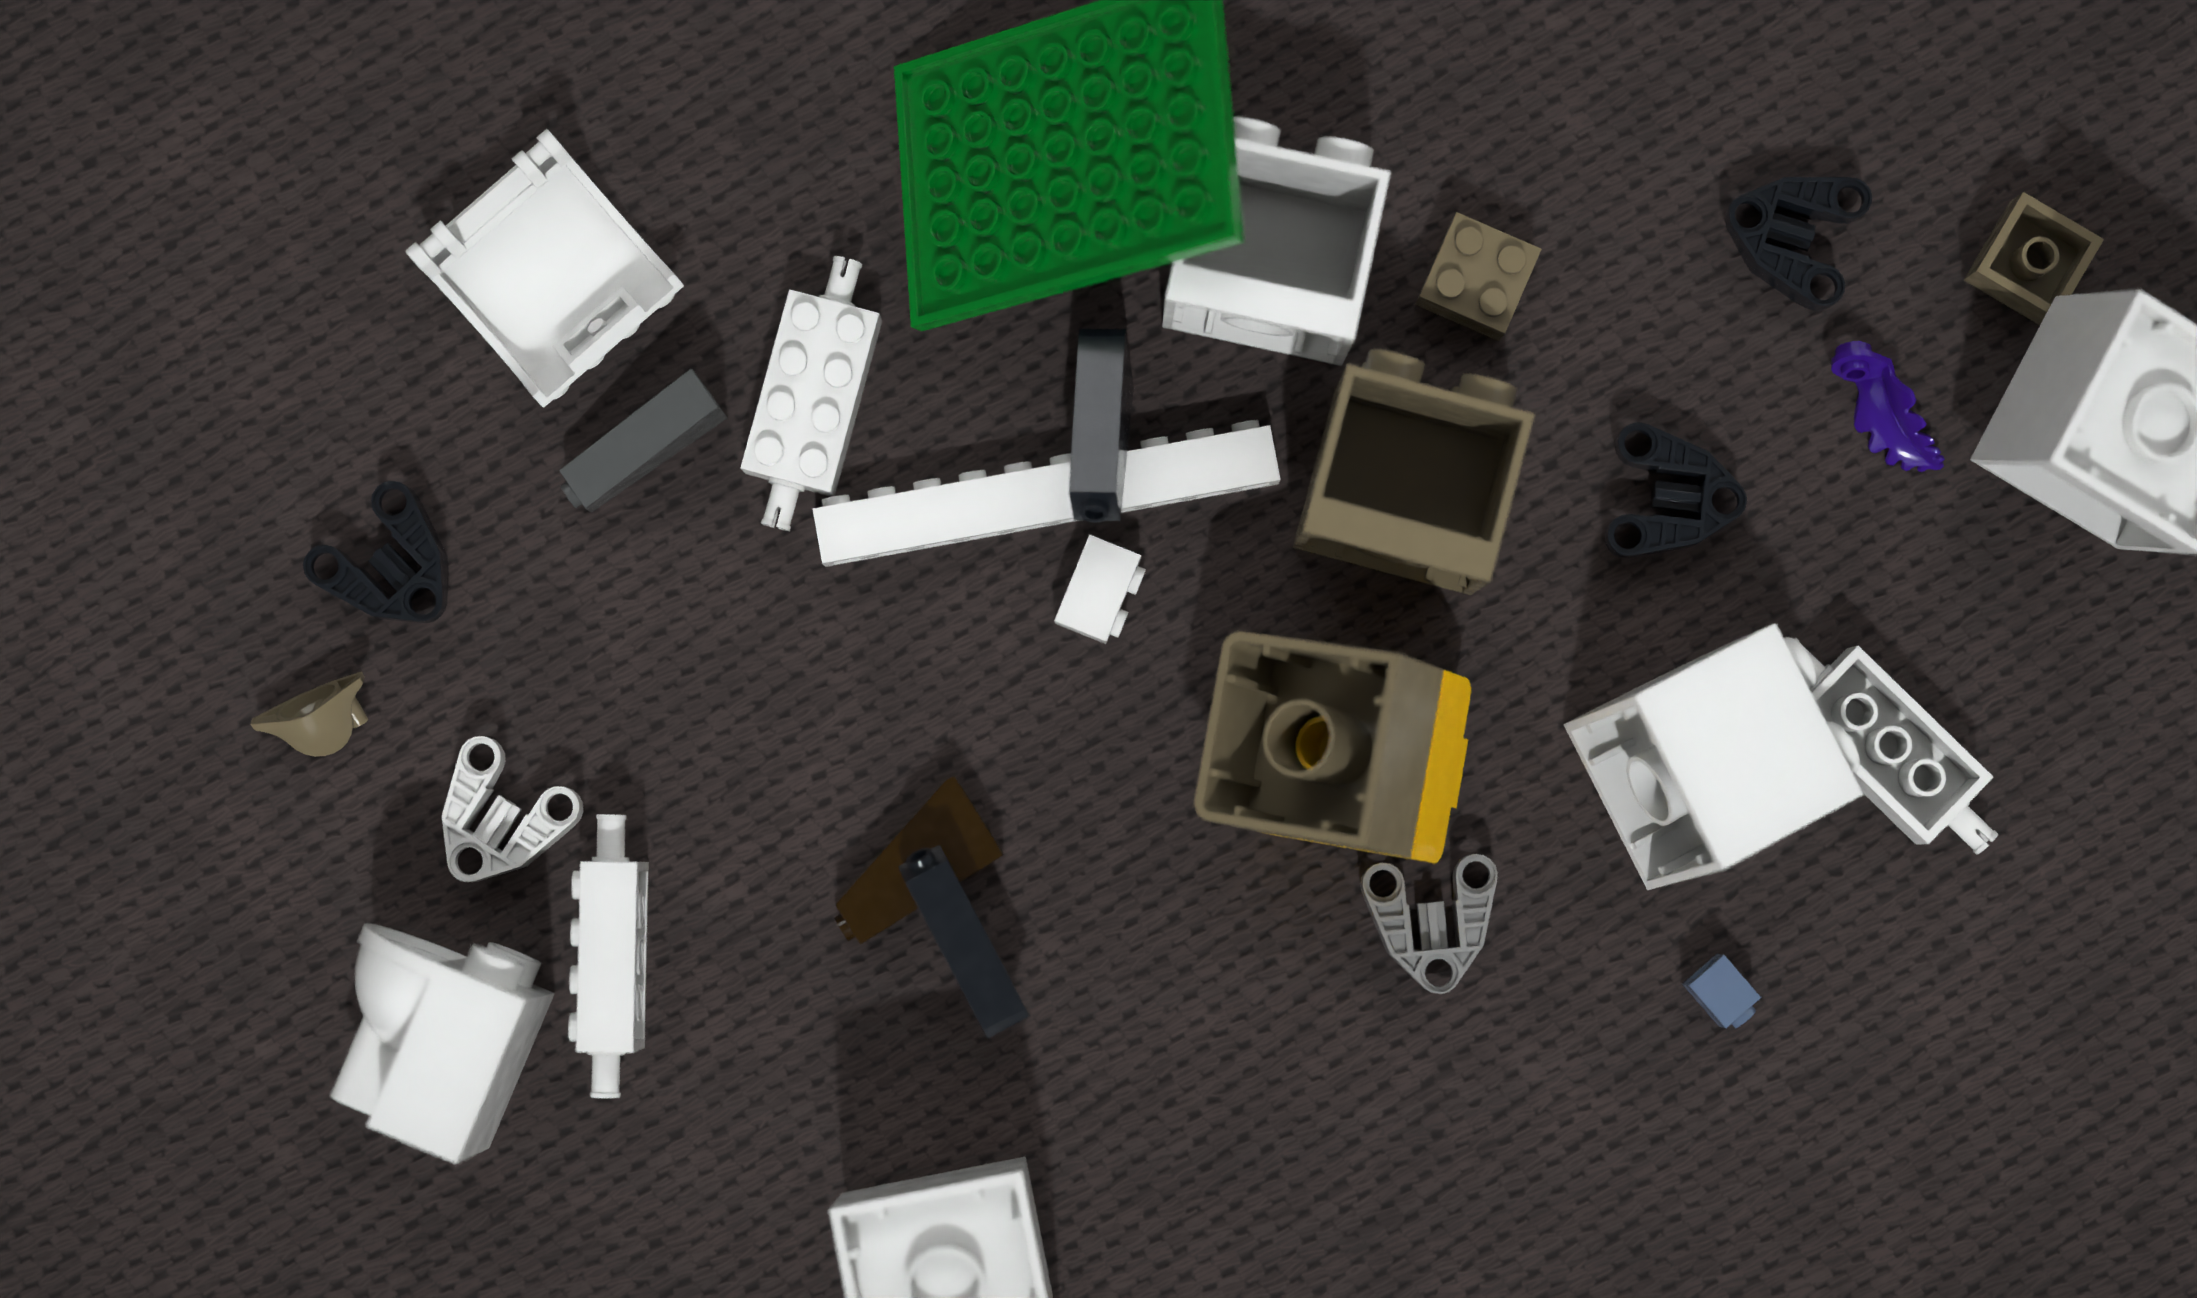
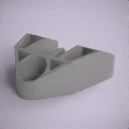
M1480 854L1464 856L1454 867L1452 876L1454 896L1452 910L1456 946L1449 947L1445 904L1444 901L1417 904L1421 950L1413 949L1410 908L1406 902L1405 882L1402 873L1397 867L1390 863L1371 865L1364 871L1360 887L1386 952L1424 989L1431 993L1443 994L1450 992L1456 987L1484 946L1498 872L1492 860ZM1473 861L1483 863L1489 873L1486 884L1477 889L1467 886L1462 877L1465 866ZM1387 870L1395 877L1396 887L1393 893L1387 897H1378L1370 889V878L1376 871ZM1435 959L1445 960L1450 965L1452 971L1451 978L1442 986H1433L1427 981L1425 976V969L1428 963Z

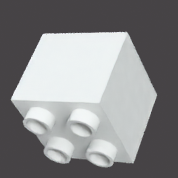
M1233 117L1244 243L1173 262L1165 299L1162 327L1342 366L1355 340L1390 171L1370 167L1374 150L1362 143L1342 138L1321 137L1318 138L1315 155L1277 147L1281 130L1274 125L1249 118Z
M2141 290L2055 296L1970 460L2117 549L2197 554V325Z
M1026 1156L841 1193L829 1209L846 1298H1053Z

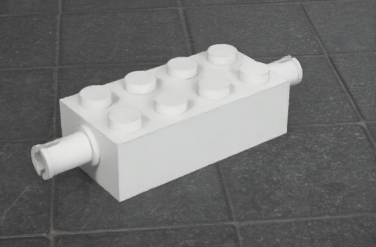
M841 256L833 257V265L824 295L817 297L789 289L741 464V469L745 474L767 479L772 484L761 524L774 528L778 512L781 510L776 527L784 531H790V524L799 492L808 490L831 497L835 496L882 324L879 313L855 307L851 303L862 263L849 259L846 273L843 277L847 261H845V257Z
M1859 646L1847 648L1831 665L1828 664L1825 667L1804 647L1812 660L1816 673V682L1810 688V691L1826 723L1835 722L1839 724L1849 734L1856 746L1859 755V768L1853 775L1862 793L1915 844H1929L1945 827L1949 826L1973 849L1976 855L1984 851L1989 846L1986 842L1988 840L1993 842L1998 833L1992 830L1969 807V804L1990 782L1993 776Z
M596 815L597 857H592V861H580V871H573L572 897L573 899H579V918H572L571 945L578 946V965L571 966L569 984L570 993L577 994V1013H570L568 1034L569 1041H576V1052H587L588 1055H592L591 1098H620V1055L634 1053L645 1048L649 862H629V857H625V820L627 815Z

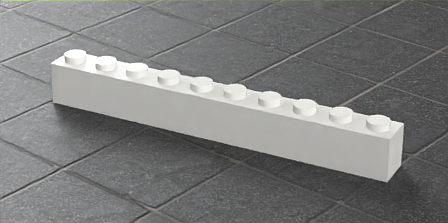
M1250 420L1231 425L1232 432L1214 435L1213 428H1207L1186 433V441L1169 443L1168 437H1156L1141 441V449L1127 451L1121 513L1279 484L1280 474L1271 426L1260 427L1258 420ZM1071 453L1049 458V466L1032 468L1031 462H1019L1004 466L1005 474L987 477L986 470H976L959 474V482L941 485L940 478H933L914 482V490L896 493L895 487L891 486L867 491L868 499L850 502L849 495L822 499L823 507L813 508L822 564L828 567L1080 521L1073 519L1069 495Z

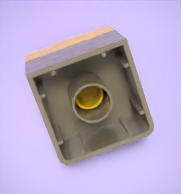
M1234 632L1225 639L1222 645L1194 801L1195 810L1204 820L1280 837L1437 863L1443 854L1451 808H1457L1469 740L1463 737L1471 697L1470 681L1466 677L1401 654L1249 632Z

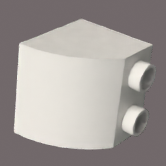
M1776 623L1704 654L1564 724L1647 890L1724 870L1863 795L1853 775L1859 768V755L1854 742L1839 724L1835 722L1826 723L1810 691V688L1816 682V673L1812 660L1798 641L1791 637L1783 638Z

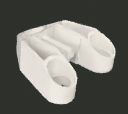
M475 736L462 745L442 813L447 865L450 873L456 879L463 882H478L527 867L568 833L580 821L583 814V802L580 796L570 788L558 786L547 789L540 796L529 815H525L503 851L498 846L522 810L513 802L498 795L475 832L469 830L494 790L492 788L496 784L506 762L502 746L496 740L485 736ZM479 744L489 745L494 752L493 765L484 771L476 770L469 761L471 750ZM557 794L567 795L573 803L571 815L563 821L554 820L548 813V802ZM469 847L477 849L483 858L481 869L473 875L463 873L458 866L459 854Z

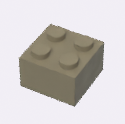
M2022 192L2007 205L1965 276L1964 281L2041 325L2055 296L2072 295L2104 239Z
M1456 212L1415 305L1500 341L1506 333L1542 249Z

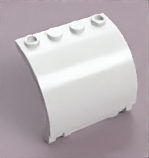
M545 129L536 137L539 142L526 153L521 150L512 158L516 164L512 169L446 226L440 220L430 229L432 234L420 245L415 242L405 250L415 264L440 288L492 346L543 408L552 400L564 395L577 378L588 369L597 366L607 352L622 339L633 335L645 319L658 308H662L670 303L675 293L684 286L603 195L548 129Z

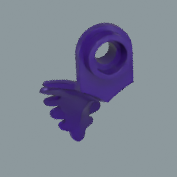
M1851 341L1839 345L1835 349V356L1831 360V370L1835 375L1842 377L1844 380L1854 382L1858 388L1859 393L1854 412V426L1859 433L1871 431L1868 449L1872 453H1877L1889 448L1885 459L1886 464L1893 466L1902 460L1901 469L1909 471L1917 466L1919 472L1928 469H1942L1945 458L1939 455L1941 451L1938 447L1930 446L1935 443L1934 439L1930 435L1920 432L1921 429L1926 427V422L1922 416L1910 410L1916 402L1914 391L1896 376L1892 359L1873 352L1871 345L1866 342Z

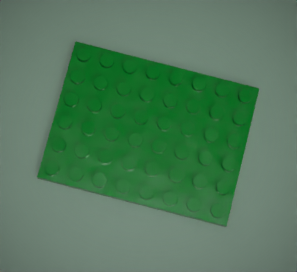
M1098 0L894 66L911 328L922 332L1244 243L1223 0Z

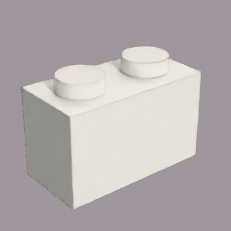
M1089 535L1054 620L1055 624L1104 644L1107 643L1110 635L1119 638L1129 613L1122 610L1121 606L1127 592L1136 595L1146 569L1138 566L1141 555Z

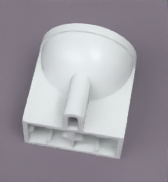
M364 924L358 938L361 946L355 967L356 994L364 1017L330 1097L344 1105L371 1115L367 1124L368 1127L453 1163H460L490 1148L555 993L533 984L541 962L511 948L492 942L488 943L487 948L473 944L468 956L404 932L380 925Z

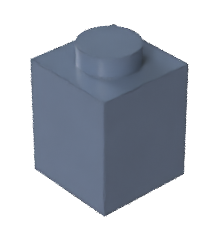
M1722 954L1713 956L1682 983L1713 1021L1723 1028H1727L1731 1024L1734 1028H1738L1755 1014L1756 1009L1752 1005L1761 998L1727 957Z

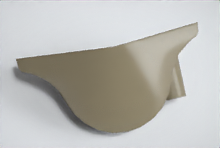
M361 671L304 692L252 718L250 725L256 731L273 734L282 738L295 750L305 755L316 757L334 754L347 744L353 728L359 727L368 721L367 715L355 696L363 684L364 675Z

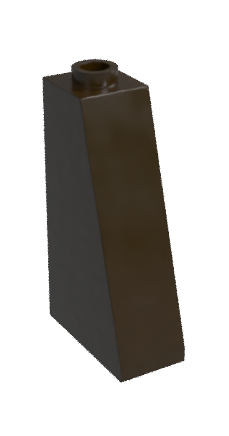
M955 776L947 779L837 902L836 907L840 914L834 917L848 941L856 937L861 945L919 909L898 866L906 863L907 857L922 848L932 849L940 845L960 883L1004 856Z

